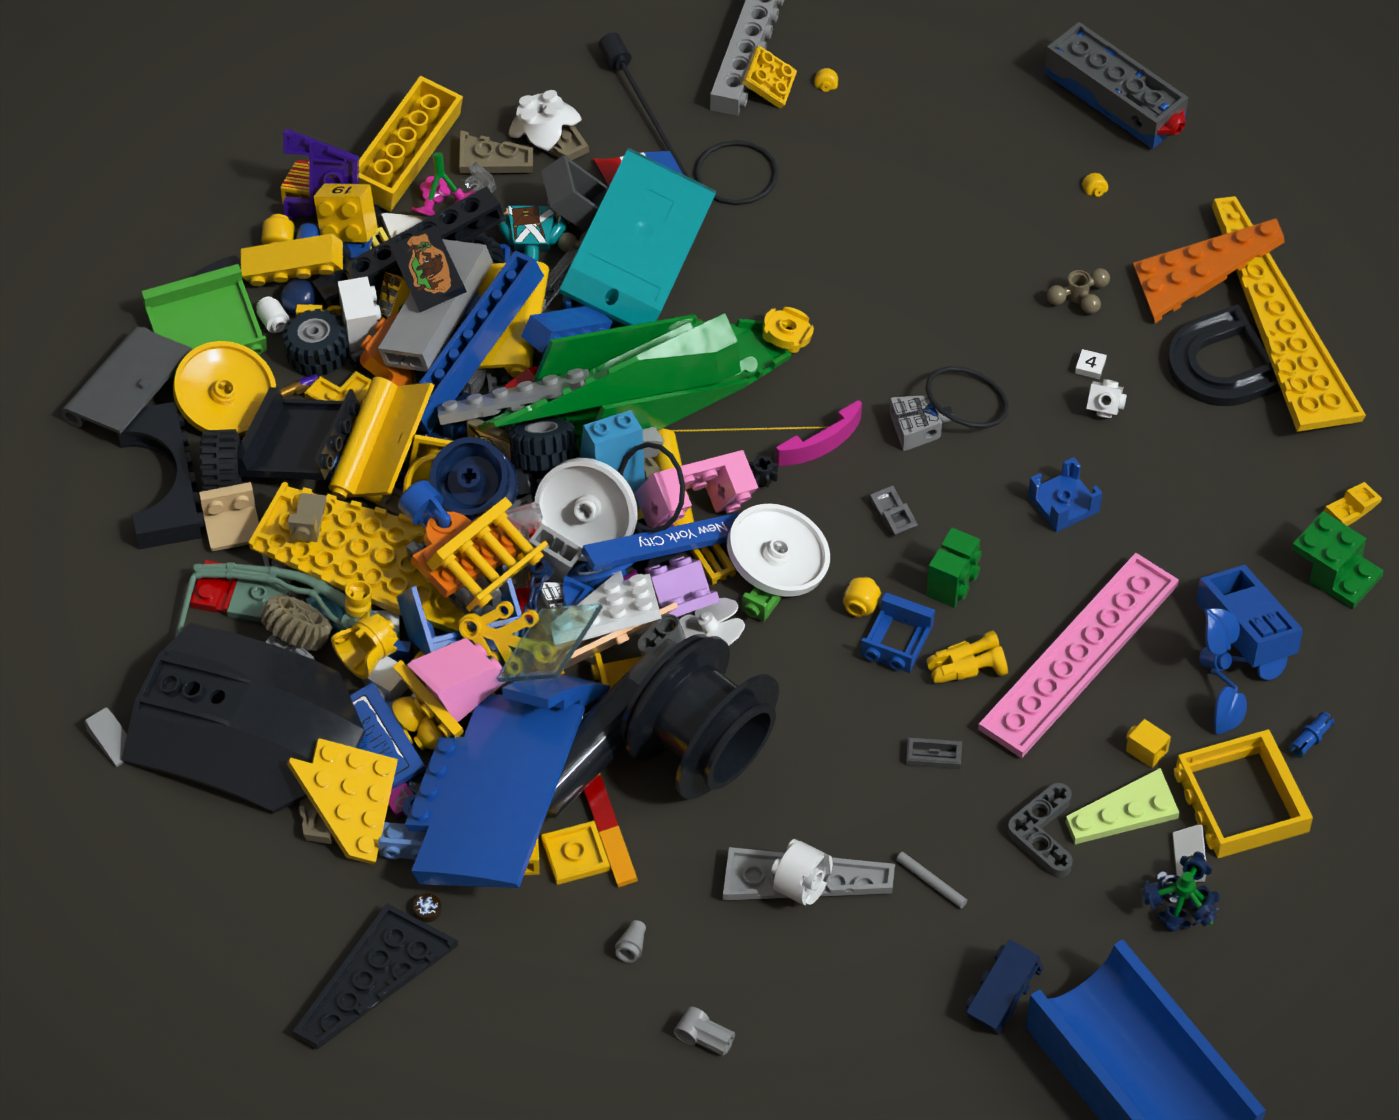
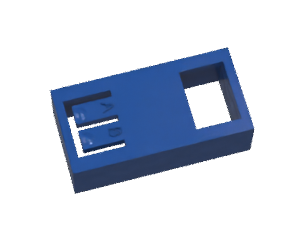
M1246 565L1200 578L1196 603L1204 612L1205 609L1217 608L1227 610L1237 617L1240 633L1238 639L1232 644L1252 667L1298 654L1303 632L1302 627Z

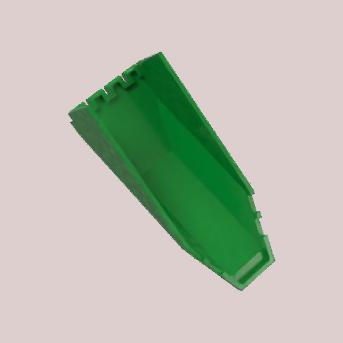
M692 314L550 339L533 382L541 381L548 375H565L568 371L576 368L588 369L589 371L688 322H691L694 328L706 321H697V316ZM738 318L736 324L730 325L738 341L739 358L741 360L746 357H754L758 362V367L755 371L749 373L742 371L740 374L731 376L719 383L550 416V418L566 420L573 424L576 452L580 456L583 425L631 410L642 430L655 427L658 431L745 388L788 361L792 353L763 339V320Z

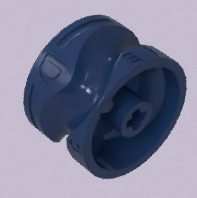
M465 437L450 442L437 454L430 470V484L443 496L442 506L449 512H456L466 516L471 521L486 513L505 497L513 506L518 494L519 481L514 465L492 443L484 439Z

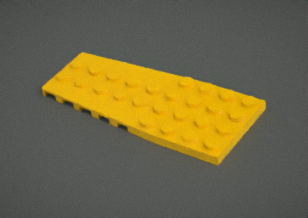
M286 482L281 484L249 540L250 549L345 591V587L351 581H365L372 588L371 603L398 615H401L396 597L411 587L416 586L426 621L431 623L433 627L448 633L459 631V621L465 614L447 597L445 598L408 561L406 546L414 540L418 544L423 542L422 534L425 532V529L421 525H414L405 514L400 513L399 516L387 514L386 509L375 507V510L362 507L360 502L352 500L351 503L337 500V496L327 494L318 541L291 540L288 526L290 513L296 514L301 493H314L309 488L303 487L302 490L288 487ZM483 575L484 579L489 582V579Z

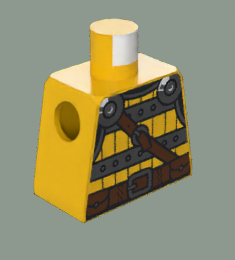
M385 272L379 307L381 314L386 315L387 319L393 313L400 312L411 293L403 276Z

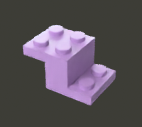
M684 556L670 559V565L660 566V564L644 569L645 573L643 575L650 573L659 610L676 602L678 607L670 614L678 617L720 602L717 591L709 589L700 560L691 559L690 556L685 558Z

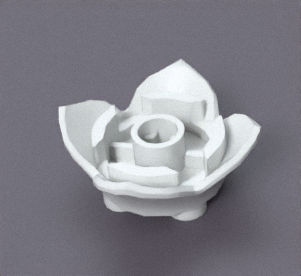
M548 90L533 96L526 95L519 99L520 105L509 129V136L521 138L523 135H527L532 144L549 151L559 140L562 125L574 126L582 119L573 107L563 102L557 96L555 90Z

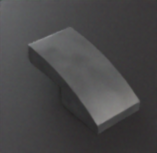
M894 486L870 494L869 500L873 508L893 536L918 527L907 503H902Z

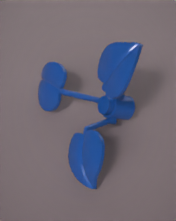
M1211 608L1205 609V640L1207 646L1202 649L1199 660L1203 667L1212 669L1211 674L1217 675L1229 685L1223 687L1219 692L1215 704L1214 734H1222L1242 723L1247 711V701L1244 694L1237 693L1238 687L1220 671L1228 669L1232 661L1249 662L1244 657L1231 656L1228 653V650L1231 649L1230 644L1234 643L1239 637L1240 626L1237 617L1227 610ZM1288 657L1258 666V676L1265 680L1277 678L1284 671Z

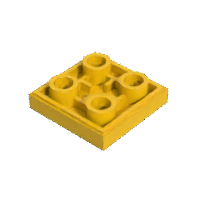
M758 45L752 53L742 84L781 109L786 104L797 70Z

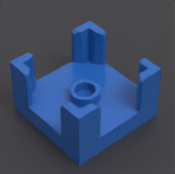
M1074 457L1063 462L1061 475L1041 484V473L1030 477L1028 497L1055 532L1100 512L1102 492L1095 485L1093 486L1092 494L1079 479L1081 466Z

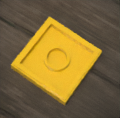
M594 821L541 835V840L557 885L610 871V864Z

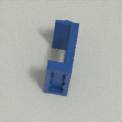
M886 592L882 599L881 611L867 639L862 638L860 655L870 661L880 662L895 670L910 673L934 626L935 610ZM892 620L917 628L905 652L881 644Z

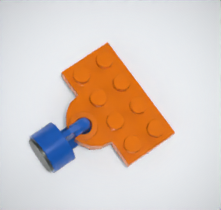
M420 480L404 491L399 499L398 508L414 525H421L425 529L423 540L427 547L412 555L411 563L446 598L465 586L448 567L444 568L441 565L435 571H432L426 563L440 548L478 518L471 521L462 514L446 512L441 506L443 496L427 480ZM493 523L489 527L491 529L490 533L513 558L523 552L500 526L496 527ZM476 537L472 540L474 543L473 547L493 569L504 564L482 539L479 540ZM458 551L455 554L457 557L455 560L474 581L484 575L465 553L461 554Z

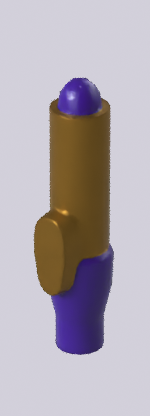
M314 374L304 377L281 388L280 391L283 398L295 393L298 395L304 393L318 379V376Z

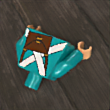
M508 206L504 213L506 220L498 224V228L507 243L514 245L515 251H524L525 255L539 262V252L549 251L550 246L557 243L561 234L564 233L566 226L570 223L559 213H554L549 206Z

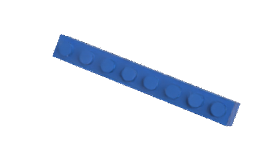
M518 251L512 254L421 379L419 384L432 383L434 388L418 429L429 434L433 431L439 422L437 406L457 398L543 279L544 274L534 258Z

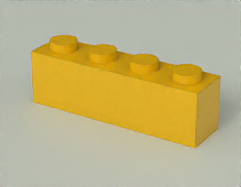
M332 233L241 249L242 278L253 286H263L266 282L272 281L279 283L287 282L288 279L296 277L307 279L315 274L331 275L334 271L343 270V242Z

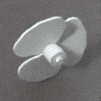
M719 598L720 602L696 610L695 616H683L679 621L685 637L705 634L708 637H721L728 645L732 644L739 638L745 628V623L739 618L724 621L737 612V602L728 598Z

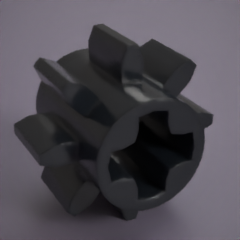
M757 456L754 462H748L759 487L768 488L772 481L777 482L778 463H773L770 456Z

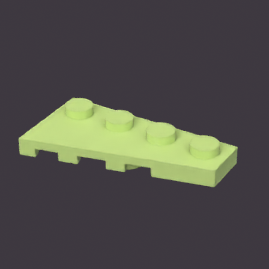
M1161 768L1067 815L1065 822L1075 845L1178 819L1179 811Z

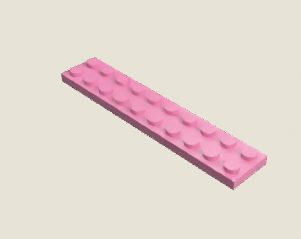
M1135 553L979 723L978 730L1020 758H1023L1175 590L1179 579Z

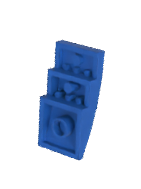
M541 673L518 679L503 687V698L545 709L556 707L565 710L572 704L587 706L604 695L610 689V685L566 674Z

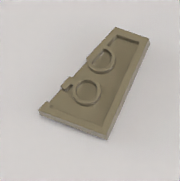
M460 130L459 170L460 173H533V148L507 141L503 143L490 141V137L482 135L480 138L469 136V132Z

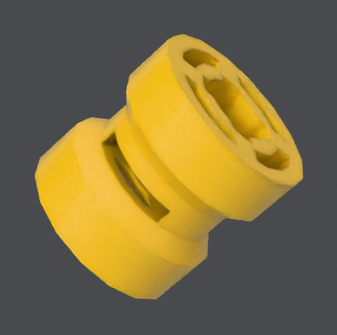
M351 581L345 587V611L352 617L361 618L366 612L370 613L372 588L365 581Z

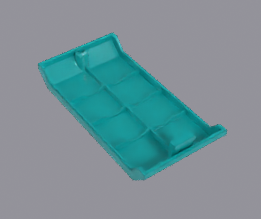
M628 148L558 293L626 326L657 321L716 191Z

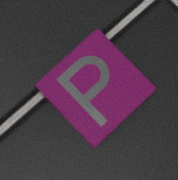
M406 782L391 790L388 808L396 819L405 815L403 813V802L407 797L414 795Z

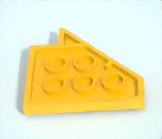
M318 738L312 763L290 758L287 765L346 858L374 865L379 849L378 840L383 831L398 759Z

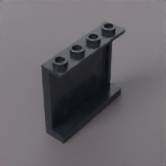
M270 387L238 448L237 458L240 476L325 480L329 471L333 468L334 461L339 451H341L343 442L347 434L350 433L351 426L360 411V403L356 399L353 389H349L344 401L284 399L279 387Z

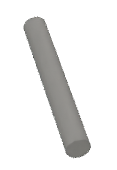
M901 852L897 856L896 861L959 908H963L968 900L906 853Z

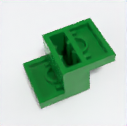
M1324 511L1320 513L1292 545L1294 552L1313 563L1309 582L1351 609H1354L1383 577V569L1362 557L1367 538Z

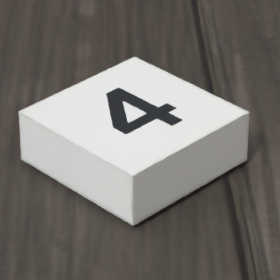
M1082 349L1075 374L1100 380L1107 355Z

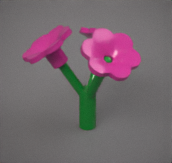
M441 152L433 154L435 177H427L426 181L422 182L419 187L425 200L424 205L419 208L412 207L411 210L429 216L435 215L436 213L433 211L434 203H442L444 198L450 195V189L447 185L451 188L453 196L457 199L455 203L475 193L473 190L464 193L460 187L457 188L444 172L443 154Z

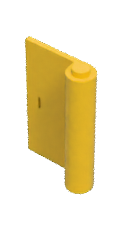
M536 261L544 274L543 279L477 369L504 367L515 378L527 368L533 366L536 348L523 339L521 335L530 315L542 313L549 267L546 264ZM506 263L491 265L477 289L480 297L483 296Z
M373 377L328 488L332 491V495L337 496L338 499L345 500L347 497L390 495L392 493L434 388L432 383L397 386L385 378Z

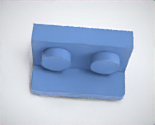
M384 822L382 836L378 840L379 855L389 859L405 858L416 860L426 832L408 831L405 824Z

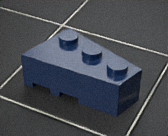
M1010 939L1006 946L1002 944L994 957L996 962L991 970L987 969L980 980V984H982L977 994L973 993L966 1004L968 1009L966 1013L969 1019L997 1035L1000 1034L1017 1009L1016 1004L1022 994L1026 995L1029 992L1031 986L1028 984L1035 973L1040 975L1044 970L1039 955Z

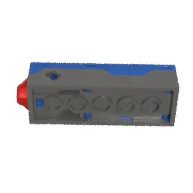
M1078 22L1047 46L1044 70L1046 75L1150 148L1154 149L1168 136L1178 135L1184 129L1189 97L1082 23Z

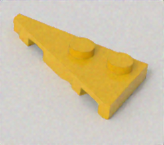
M402 660L396 663L393 669L422 703L420 709L429 719L433 717L439 724L437 727L441 733L447 738L464 737L463 728Z

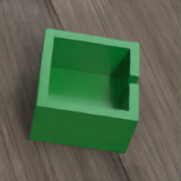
M951 527L941 544V548L948 551L939 548L929 564L926 596L955 608L959 600H964L967 596L970 581H975L979 575L981 567L978 566V563L981 559L982 551L979 550V538Z

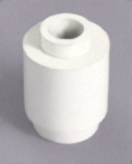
M264 297L257 303V315L267 330L271 333L282 332L284 327L288 325L290 318L279 301L272 297Z

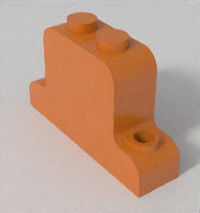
M393 313L387 320L383 317L374 328L377 333L373 337L369 334L360 347L364 350L360 355V363L376 377L385 378L397 386L412 385L411 369L385 366L378 350L398 313ZM453 331L452 335L450 336L448 342L451 340V338H452L453 335L455 334L454 331Z

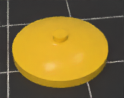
M215 341L194 348L183 358L174 377L173 395L182 416L199 431L236 429L239 437L246 434L269 388L276 387V383L271 369L256 352L238 343Z

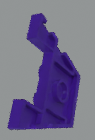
M290 129L284 130L283 153L309 156V198L285 197L284 215L289 217V220L299 216H312L316 213L314 195L324 183L359 184V156Z

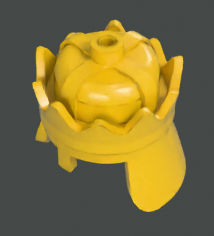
M366 612L353 627L342 630L331 637L332 646L339 659L353 674L362 679H367L381 659L396 652L398 649L396 646H393L398 640L396 632L393 631V623L380 616V614L370 617L369 612Z

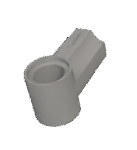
M691 1006L687 1008L673 1031L680 1041L688 1045L698 1043L722 1056L728 1053L735 1038V1032L710 1021L706 1013Z

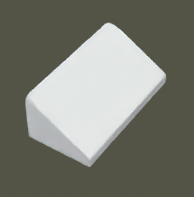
M1202 825L1188 827L1175 831L1172 834L1176 875L1178 876L1183 874V866L1180 864L1182 856H1191L1196 851L1203 853L1205 856ZM1204 874L1201 879L1195 880V882H1205L1206 875Z

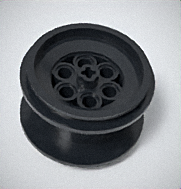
M696 634L684 639L670 649L654 665L638 686L626 708L621 723L622 740L626 743L627 752L634 759L639 761L649 760L669 750L681 760L676 774L675 786L677 792L686 799H695L711 790L721 789L740 776L762 750L771 734L776 719L775 707L779 696L777 680L768 674H760L746 680L739 686L725 676L730 657L729 645L718 636L708 637L705 634Z

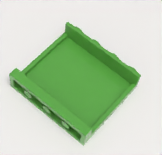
M239 264L142 291L143 305L152 330L156 334L189 346L192 350L205 343L227 341L246 346L258 355L267 351L266 337L262 335L242 281V272ZM176 371L170 376V379L175 377Z

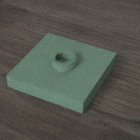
M276 577L287 584L293 585V580ZM238 579L227 615L231 618L262 623L260 616L266 601L271 596H275V594H286L289 596L290 590L278 584Z

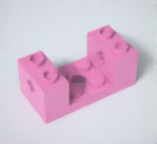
M743 450L680 466L685 482V498L677 520L685 516L684 513L692 506L686 489L692 488L693 491H697L705 487L716 513L725 510L726 513L737 511L741 508L740 504L752 498L751 494L758 489V485ZM675 468L653 473L634 492L648 527L655 528L664 525L675 513L680 493V484Z

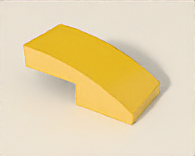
M1363 482L1347 490L1344 498L1327 505L1324 512L1349 526L1376 507L1382 498Z

